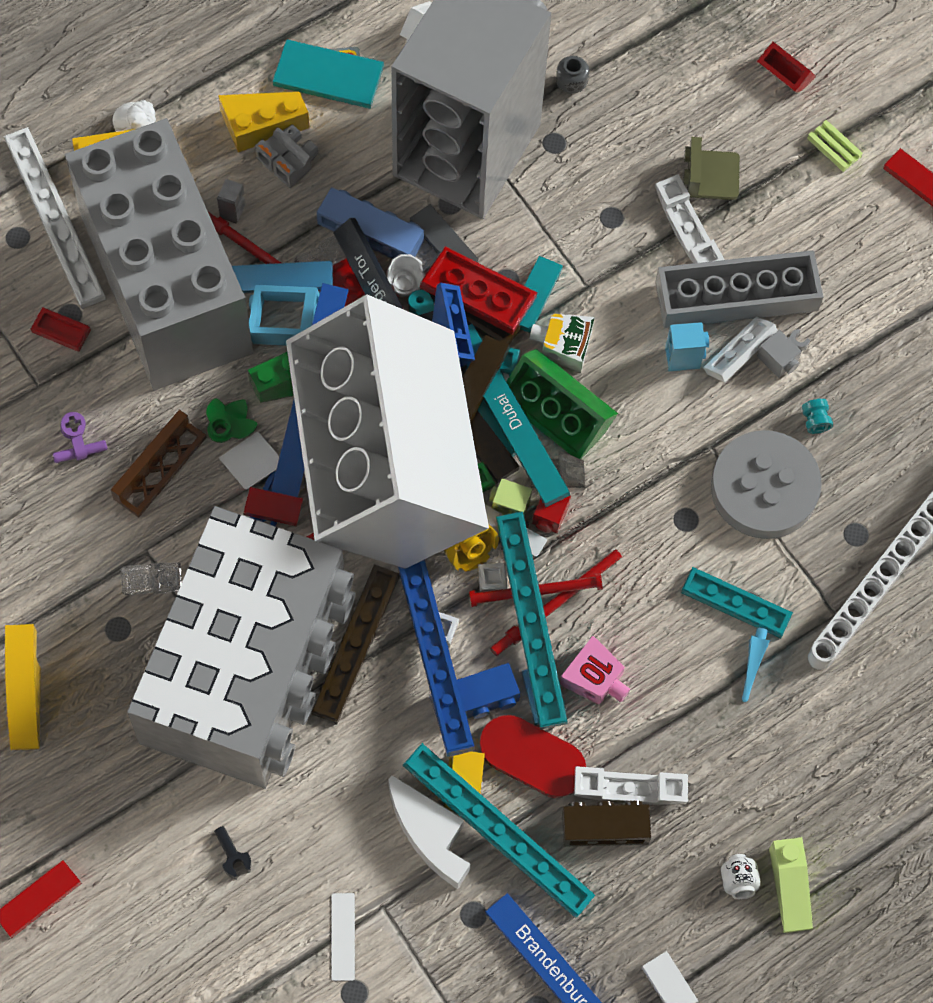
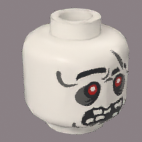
M735 854L729 857V860L721 867L723 887L726 893L732 895L734 899H747L754 896L761 885L756 861L747 858L744 854Z

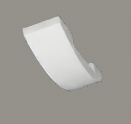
M679 174L656 183L655 188L664 212L693 263L724 260L714 239H709L689 201L690 194Z
M576 766L574 796L598 801H612L614 803L638 800L642 801V804L649 805L686 804L688 802V774L660 772L658 775L605 772L604 768Z

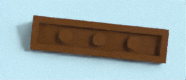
M179 409L111 488L113 500L139 518L207 438L206 434L189 423L188 415ZM186 430L197 437L192 444L180 445V437ZM178 452L179 459L175 464L163 465V457L166 453ZM161 472L162 479L158 484L146 485V477L149 473ZM144 492V500L138 508L127 501L132 493Z

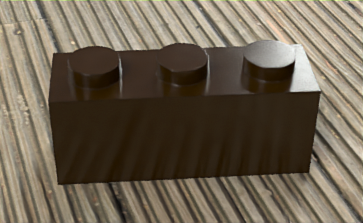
M638 800L627 801L625 805H614L612 801H601L594 806H585L584 802H571L568 806H564L562 811L563 847L649 845L651 840L649 804H642V801Z

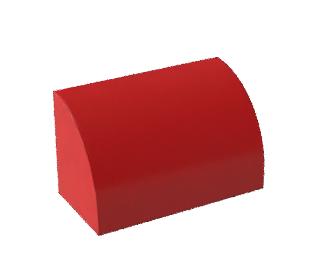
M773 41L757 60L759 64L796 93L804 90L816 77L811 70Z

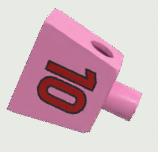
M594 636L591 637L562 674L560 680L561 686L597 704H601L608 694L622 702L631 690L619 681L623 675L624 666Z

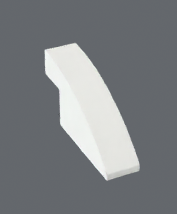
M391 775L388 780L390 797L403 832L424 862L442 879L458 890L470 871V863L450 852L449 849L463 829L464 820Z

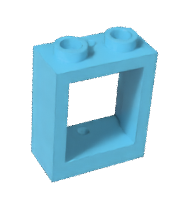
M255 285L254 295H250L249 298L251 313L248 321L252 343L287 346L286 340L312 326L320 294L317 287ZM264 301L304 302L300 329L260 327Z

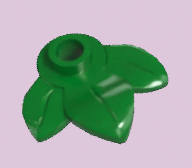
M214 398L209 403L206 409V415L209 420L207 433L212 441L225 443L231 438L243 439L256 430L257 422L247 419L248 410L245 399L233 401L226 406L217 398ZM219 428H224L226 430L222 434H218L216 432Z

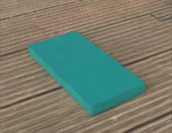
M286 39L273 79V86L371 109L384 68V62Z

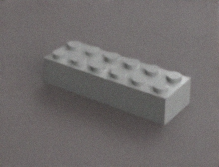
M814 250L658 267L655 281L664 328H670V325L699 322L708 324L753 319L756 316L762 318L819 311L824 298Z

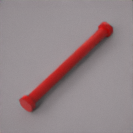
M601 573L595 574V577L538 584L541 595L590 588L603 590ZM511 588L475 593V590L469 591L471 607H477L479 603L513 599Z

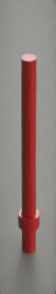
M208 211L217 234L225 235L265 264L282 263L230 227L228 221L222 217L217 218Z
M617 549L613 550L578 579L595 577V574L598 573L602 574L620 560L622 555ZM580 590L560 592L543 606L545 618ZM515 625L505 632V636L490 647L495 656L501 654L512 644L516 645L522 641L519 625L517 627Z

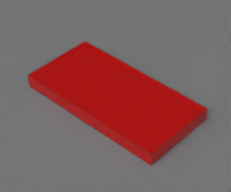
M446 246L420 282L419 287L436 296V288L439 283L460 286L466 312L513 335L537 297V292Z

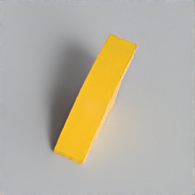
M34 624L5 625V684L11 750L40 749L41 667L36 659L37 631Z

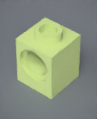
M501 479L499 487H493L489 501L493 502L492 508L503 515L523 511L525 517L532 497V488Z

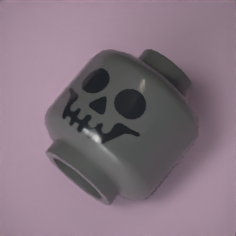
M578 56L564 57L557 66L556 83L563 92L569 94H576L584 90L589 80V66L587 62Z

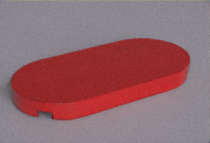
M503 715L494 718L484 727L480 737L481 752L485 753L484 759L492 768L551 798H563V796L574 794L575 767H586L584 756L575 746L543 729L540 730L539 727L517 716Z

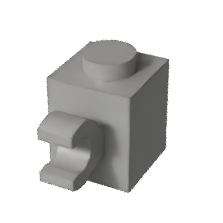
M799 329L794 330L789 338L778 330L760 345L757 357L778 378L786 372L788 374L792 373L799 366L798 360L801 352L809 345V338L804 342H798L795 339L800 334Z

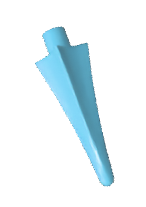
M757 628L755 636L751 635V639H749L747 673L742 695L743 702H747L756 673L770 640H766L768 630L764 628Z

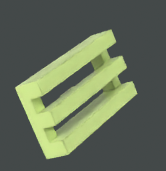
M827 120L821 126H818L814 132L808 134L807 139L843 172L862 156V152ZM820 135L830 145L831 148H829L818 136ZM835 152H838L841 156H843L847 160V162L841 159Z

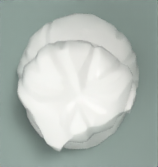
M145 100L123 104L116 109L113 115L114 129L116 132L132 130L156 122L153 104Z

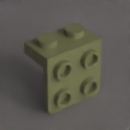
M691 137L690 146H685L684 162H688V169H684L683 183L687 185L690 197L736 200L739 196V154L736 152L702 150V137Z

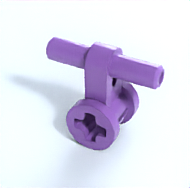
M69 412L62 418L61 432L66 438L71 439L73 448L53 453L55 463L75 458L79 461L88 458L87 455L103 452L108 449L105 440L84 445L82 435L85 431L86 422L80 413ZM69 420H74L75 424H80L76 432H73L71 428H66L69 425Z

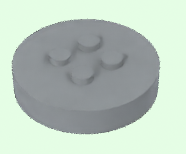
M775 431L749 432L731 441L720 453L711 478L712 499L721 517L737 531L761 539L783 537L801 528L811 517L821 493V474L813 455L796 439Z

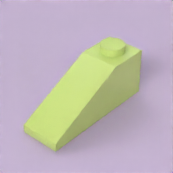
M802 837L773 841L769 852L783 932L812 930L808 869Z

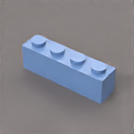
M331 187L317 210V224L332 231L338 229L349 218H356L372 250L392 259L400 254H411L415 257L424 243V230L414 222L401 220L390 211L384 212L375 208L372 203L366 200L360 201L352 197L345 190H337Z

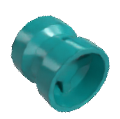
M813 399L802 405L803 415L807 417L806 429L810 434L823 433L833 428L832 418L827 413L829 405L826 399Z

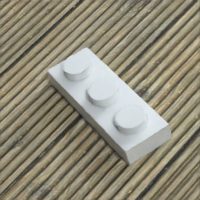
M756 316L704 366L706 374L726 382L759 350L761 344L778 331L776 325Z

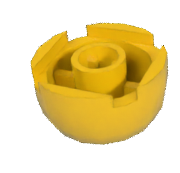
M488 524V529L444 550L448 560L455 569L459 570V568H462L464 571H471L478 568V564L487 562L490 558L488 552L492 547L496 550L499 543V536L490 524Z

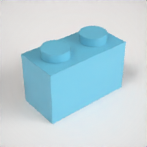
M702 322L670 325L665 346L668 371L700 369L702 359H706V348H709L708 332H704Z

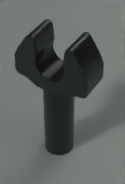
M224 826L217 828L214 832L227 856L226 862L222 865L225 873L236 880L238 877L233 868L236 862H242L247 872L250 873L252 861L249 853L238 852Z

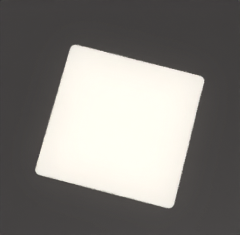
M256 432L220 456L219 459L243 488L247 490L276 470L279 455L263 436Z

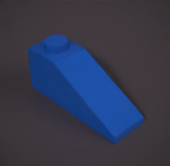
M439 283L436 288L432 322L454 331L461 368L474 361L475 357L460 286Z

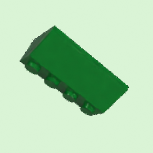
M538 349L523 354L506 381L529 422L578 461L603 437L618 415L614 409Z

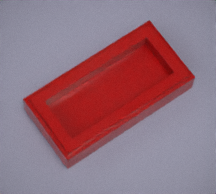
M42 307L30 328L32 333L77 352H80L91 331L90 326Z
M250 487L243 515L297 527L303 498Z

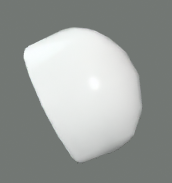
M400 254L392 259L387 267L386 277L395 294L399 297H409L413 291L421 289L419 288L420 282L425 276L422 262L411 254Z

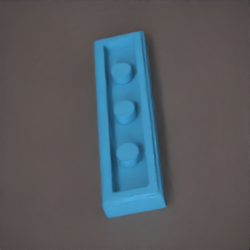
M332 261L232 266L243 293H254L255 285L317 287V289H321L322 283L333 285Z

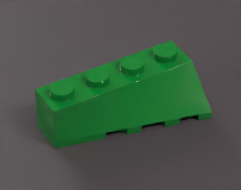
M288 352L248 369L249 381L260 403L294 396Z

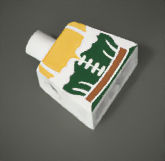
M552 314L548 327L533 324L529 339L543 342L542 353L554 363L581 373L595 318Z

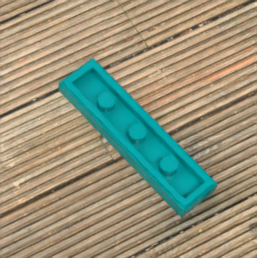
M692 567L681 590L682 594L751 626L768 630L767 633L780 639L793 612L694 567Z

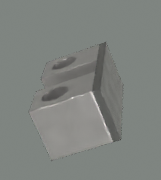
M226 179L217 197L219 216L236 224L246 205L245 197L242 196L244 193L243 184Z

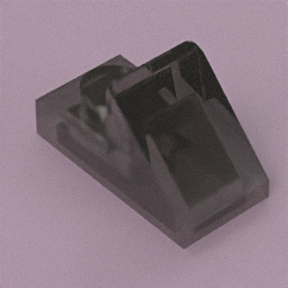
M564 452L558 453V459H551L567 488H585L584 460Z

